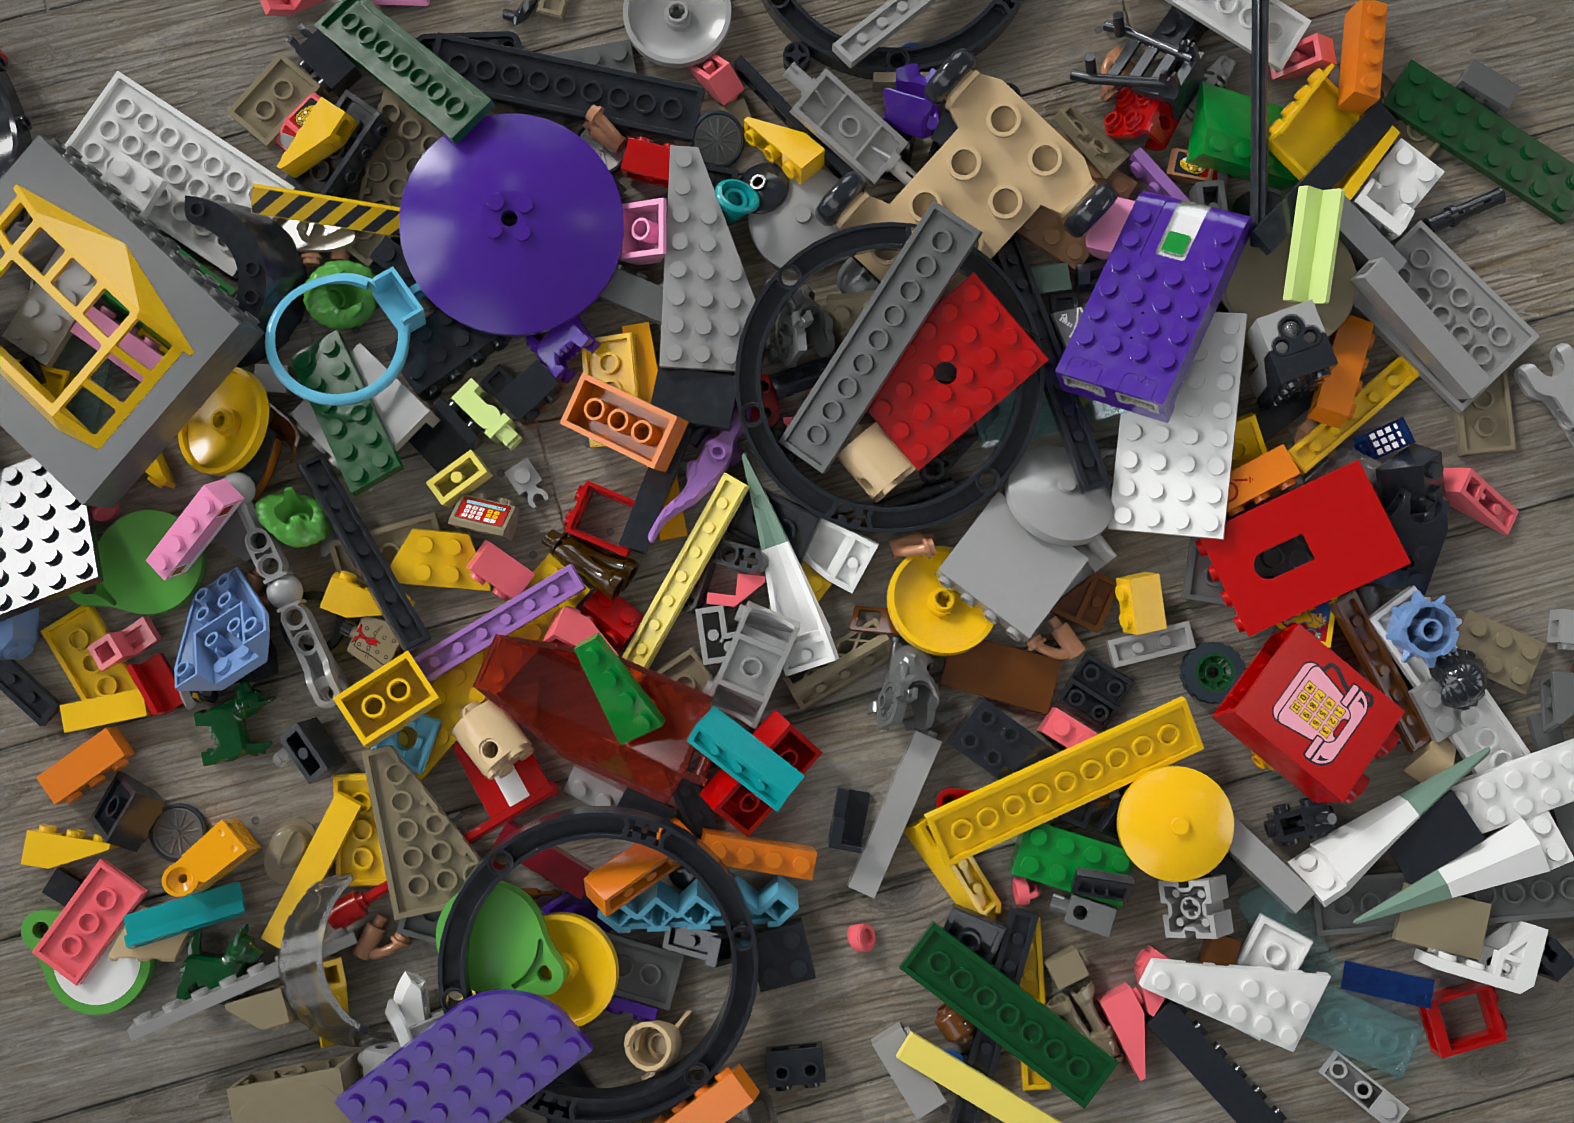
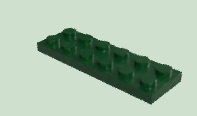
M337 330L289 357L301 384L311 390L327 394H345L366 387L342 334ZM372 398L345 406H328L310 402L351 494L358 496L405 469Z

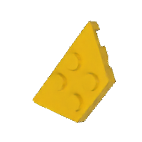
M413 528L389 566L400 584L491 591L492 587L487 581L484 585H481L469 576L472 571L466 566L475 555L476 550L472 537L467 532Z

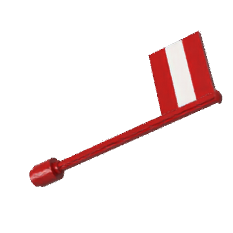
M459 742L452 746L490 817L488 821L463 835L470 845L503 826L507 821L515 819L553 795L558 796L559 794L558 786L554 782L548 781L533 753L522 761L519 759L512 765L514 770L506 777L500 779L499 776H496L489 780L484 777ZM387 880L366 893L361 892L359 894L354 890L330 904V908L325 910V916L334 930L339 928L345 929L367 916L370 904L389 893Z

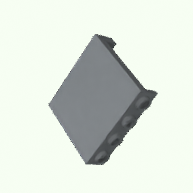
M361 343L350 352L366 387L377 381L388 369ZM398 378L384 391L372 397L397 452L425 423H428L433 428L440 421ZM304 399L290 414L298 422L295 426L306 437L311 435L314 438L312 444L323 454L328 452L332 456L329 459L330 463L341 471L310 402Z
M998 491L939 567L935 575L939 578L938 582L948 590L953 588L960 593L961 600L971 607L976 605L984 611L983 616L993 624L999 623L1007 629L1005 632L1012 639L1018 642L1020 640L1026 642L1089 558L1073 546L1055 545L1041 540L1028 532L1013 516L1006 497Z

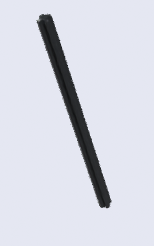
M1252 0L1250 217L1255 218V226L1268 214L1269 0ZM1250 237L1251 247L1259 248V246Z

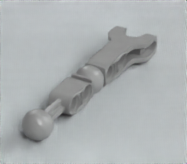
M1560 343L1549 352V359L1553 367L1551 377L1544 375L1534 364L1530 363L1517 367L1514 377L1527 398L1546 404L1574 447V349L1569 344Z
M235 472L228 474L223 479L226 478L245 498L237 508V511L248 532L245 536L246 548L258 573L266 579L263 583L268 585L267 598L273 606L278 608L277 613H281L282 625L302 666L307 687L315 703L321 708H332L337 705L333 697L350 687L342 669L333 658L311 610L304 605L307 602L305 599H302V584L297 578L292 576L293 572L289 571L288 560L278 539L259 523L255 515V507L252 502L256 493L254 482L244 473ZM263 533L266 536L267 542L260 549L255 541L257 536ZM275 559L279 565L277 572L271 574L267 568L269 561ZM295 610H299L303 616L302 622L299 625H295L291 620V614ZM307 635H310L315 642L313 649L310 651L303 646V639ZM330 687H331V689H332L333 692H334V696H333V697H332L331 692H330V690H329Z

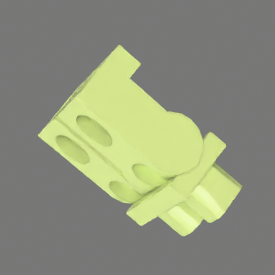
M471 378L451 398L479 426L486 430L484 433L498 445L501 442L504 443L510 450L515 449L523 440L514 430L518 425L495 406L488 405L483 400L488 393Z

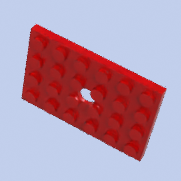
M973 272L933 308L867 411L919 471L1045 364L1049 358L977 274ZM942 362H950L956 367V379L950 384L940 383L935 376L936 367Z

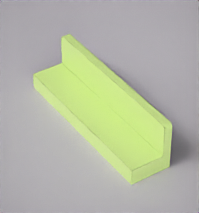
M1299 186L1283 294L1284 301L1300 304L1312 299L1315 305L1329 303L1345 190L1340 188L1321 190L1311 186Z

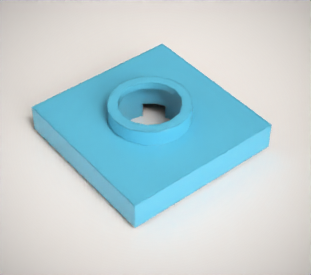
M423 714L405 726L415 729L418 733L416 744L413 747L406 748L399 743L398 735L402 730L400 729L371 749L393 745L413 772L423 774L443 721Z

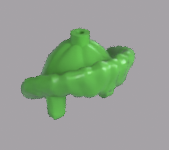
M349 260L326 262L324 266L318 267L305 283L337 273H354L371 279L376 275L373 274L369 267L360 263H354ZM326 284L303 293V302L311 317L317 320L319 324L326 325L330 329H351L363 325L374 314L378 304L372 296L374 291L369 288L365 290L348 284Z
M291 486L284 489V493L266 495L255 504V515L259 523L286 545L294 548L307 547L318 543L320 540H324L331 533L332 527L316 500L307 495L296 494Z

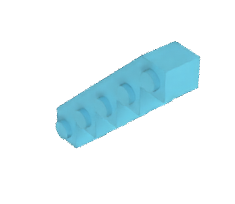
M737 875L735 877L748 904L753 924H768V927H779L799 909L798 889L780 875H775L759 891ZM697 879L680 894L660 880L608 917L599 908L597 913L599 919L618 933H629L631 929H647V932L670 931L673 927H687V930L711 929V926L725 925L712 897Z

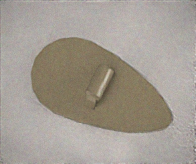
M278 218L276 221L291 236L298 252L336 251L353 245L357 238L352 229Z

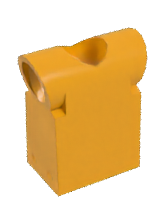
M238 818L222 819L189 848L176 863L170 865L164 871L162 886L165 892L175 897L206 891L215 882L225 877L262 847Z

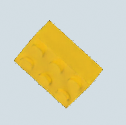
M409 651L404 652L333 697L355 734L368 750L442 703Z

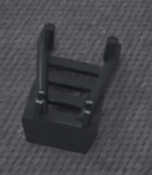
M1117 11L1113 13V21L1106 20L1103 30L1115 33L1117 38L1125 36L1130 38V40L1107 74L1097 73L1095 55L1089 53L1084 57L1086 72L1073 69L1070 74V80L1092 85L1134 87V93L1170 103L1173 118L1179 121L1198 92L1199 84L1204 82L1205 53L1199 52L1194 42L1189 47H1187L1184 40L1180 42L1179 46L1173 45L1125 24L1123 12ZM1140 45L1148 46L1130 75H1121ZM1159 51L1166 54L1152 77L1144 76ZM1177 59L1183 61L1184 63L1178 73L1173 72L1169 77L1168 73Z

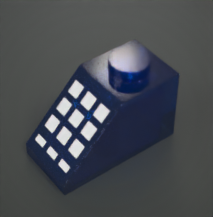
M1404 417L1353 439L1356 454L1360 459L1364 460L1365 464L1416 442Z

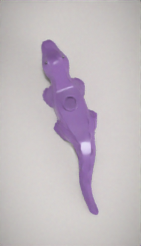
M738 407L734 411L730 432L721 430L717 434L705 436L702 442V452L698 459L687 463L686 479L688 482L683 491L662 510L648 534L650 543L655 541L662 527L670 519L694 506L709 492L713 493L724 472L726 473L730 466L733 467L741 461L742 451L738 448L737 442L744 434V430L740 421ZM752 407L748 408L745 412V417L749 422Z

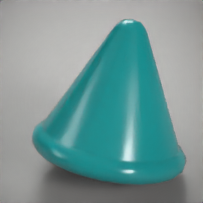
M727 179L718 183L715 188V197L720 204L727 226H731L759 207L760 198L758 193L743 181Z

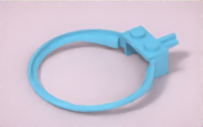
M394 267L376 275L373 279L354 273H337L311 280L285 296L269 319L265 334V349L271 369L287 389L310 402L328 406H345L366 401L384 391L402 371L409 352L410 333L426 324L424 309L418 301L427 296L417 283L408 288ZM326 284H348L365 290L369 288L374 291L372 296L398 331V342L395 355L388 369L371 385L345 394L321 393L299 384L281 365L275 344V331L279 318L285 308L296 297L312 288Z

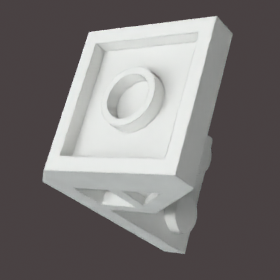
M1401 138L1364 181L1350 201L1390 242L1399 237L1407 228L1415 213L1414 208L1445 171Z
M1524 921L1505 922L1485 936L1480 960L1469 959L1456 954L1454 956L1431 948H1427V951L1416 948L1413 959L1437 970L1521 994L1535 985L1548 929ZM1492 957L1491 964L1487 966V959Z

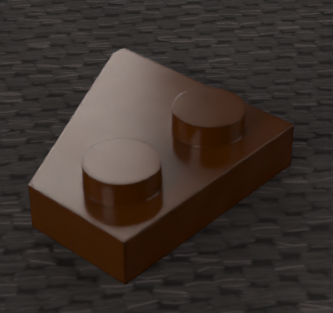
M1096 571L1056 602L1050 613L1098 634L1116 596V580Z

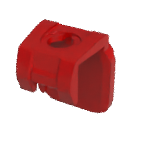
M1122 89L1116 96L1117 105L1114 111L1110 112L1104 119L1105 133L1111 139L1137 138L1141 134H1147L1152 139L1147 140L1144 146L1145 149L1153 151L1166 149L1180 120H1174L1170 103L1134 93V89Z

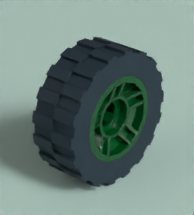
M1221 642L1198 644L1196 648L1188 650L1189 653L1185 654L1182 658L1183 662L1179 668L1181 669L1179 676L1183 682L1182 686L1189 692L1188 694L1191 697L1197 698L1196 700L1200 702L1222 703L1245 671V663L1241 660V655L1235 652L1233 647L1229 645H1224ZM1210 668H1216V678H1211L1208 675V670Z

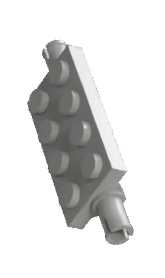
M795 62L785 71L782 76L800 90V95L802 96L789 112L853 170L858 172L871 186L876 183L884 172L888 173L889 171L905 186L914 178L917 172L900 159V153L908 142L827 68L824 69L817 79L815 77L812 79Z

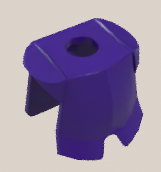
M919 64L904 65L896 69L897 90L885 88L883 91L886 110L883 114V120L895 131L922 139L933 135L940 120L938 105H933L926 99L924 88L937 71L934 68H931L927 76L920 74Z

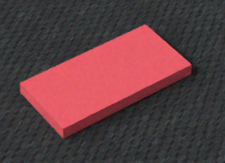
M105 858L100 859L32 953L74 985H80L124 926L123 917L133 913L149 891Z

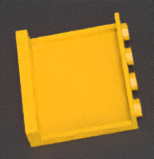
M1333 63L1324 70L1316 69L1307 78L1309 84L1304 85L1294 95L1296 101H1292L1281 111L1280 114L1283 117L1277 119L1268 128L1270 133L1268 135V150L1298 180L1362 116L1337 108L1338 88L1327 78L1328 74L1335 67ZM1392 125L1332 189L1340 188L1345 190V196L1351 200L1400 132Z

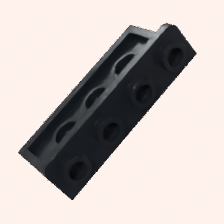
M347 89L335 106L349 114L359 123L346 144L296 179L288 174L286 180L301 191L343 198L351 185L356 182L360 172L373 157L374 151L383 138L388 135L391 126L394 124L384 114L368 105Z
M438 309L425 318V325L410 333L409 352L401 373L414 392L423 401L434 400L441 395L444 388L461 381L465 373L470 369L484 364L487 357L492 353L506 348L512 336L492 335L462 325ZM398 339L384 348L391 360H393Z

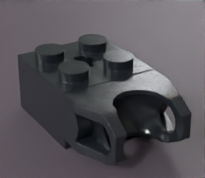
M1400 488L1396 497L1385 509V512L1411 563L1369 583L1399 590L1415 586L1422 595H1425L1448 532L1447 515L1450 501L1446 497L1439 496L1427 512L1419 516H1412L1410 514L1411 493L1405 488Z

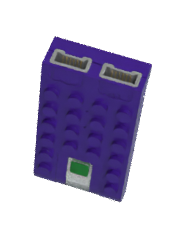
M1149 191L1140 193L1055 370L1062 391L1168 423L1174 411L1175 401L1183 384L1182 382L1185 380L1250 237L1248 234L1256 224L1255 218Z

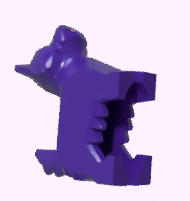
M579 316L558 328L550 330L541 341L534 335L526 336V346L531 347L530 350L536 353L539 362L548 368V372L555 379L567 384L577 374L574 370L568 369V360H572L573 356L576 357L583 348L594 353L601 345L598 340L591 336Z

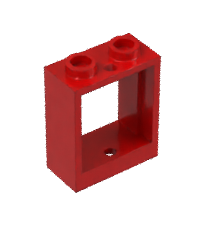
M586 480L585 485H580L574 497L577 503L574 510H569L564 519L565 532L615 554L629 558L632 550L613 545L578 530V527L593 492L630 508H633L635 500Z
M1473 980L1415 997L1430 1050L1442 1059L1508 1040L1505 1032L1508 1029L1507 1022L1499 1012L1497 1005L1499 996L1494 986ZM1476 993L1487 1029L1448 1040L1438 1003Z

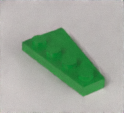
M600 633L576 645L574 650L620 745L663 726L666 721L664 716Z

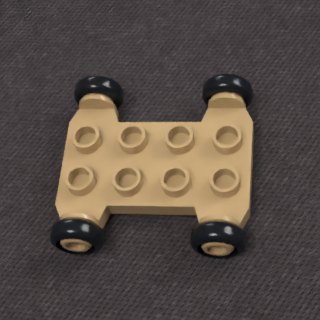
M960 48L939 67L924 88V96L933 105H942L946 102L945 108L950 112L958 128L890 204L870 196L867 192L863 193L866 189V180L858 172L851 171L839 179L822 198L815 209V217L824 226H832L837 222L836 226L840 231L853 226L880 222L918 224L934 200L983 232L974 247L991 259L1039 207L1056 213L1062 218L1067 215L1068 217L1064 222L1065 230L1074 238H1080L1111 208L1118 198V193L1107 182H1102L1095 186L1096 182L1091 178L1085 158L1003 80L981 74L978 70L973 71L977 65L976 57L968 49ZM900 251L870 252L855 255L854 257L882 281ZM957 272L940 300L942 301L967 277Z

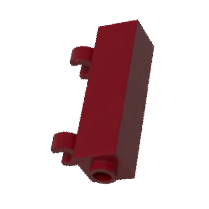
M514 820L507 821L492 847L515 830L521 828L522 825ZM558 846L541 851L521 863L579 899L586 894L584 878L595 869Z

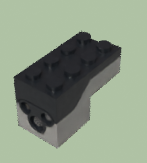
M1312 299L1256 319L1246 334L1258 363L1257 368L1248 379L1260 409L1269 406L1270 410L1286 404V400L1295 396L1296 400L1311 396L1313 394L1312 391L1318 389V385L1325 382L1324 378L1332 374L1331 371L1338 364Z

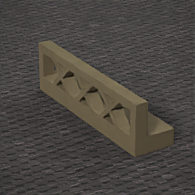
M874 618L860 627L878 628L879 622ZM852 631L834 641L839 659L829 662L828 665L822 668L813 667L798 672L805 673L803 679L792 684L790 678L798 673L786 676L785 672L782 671L780 674L800 709H805L890 660L892 657V643L888 635L879 634L871 640H864L865 635L868 634L867 632ZM853 645L852 651L847 654H840L843 647Z

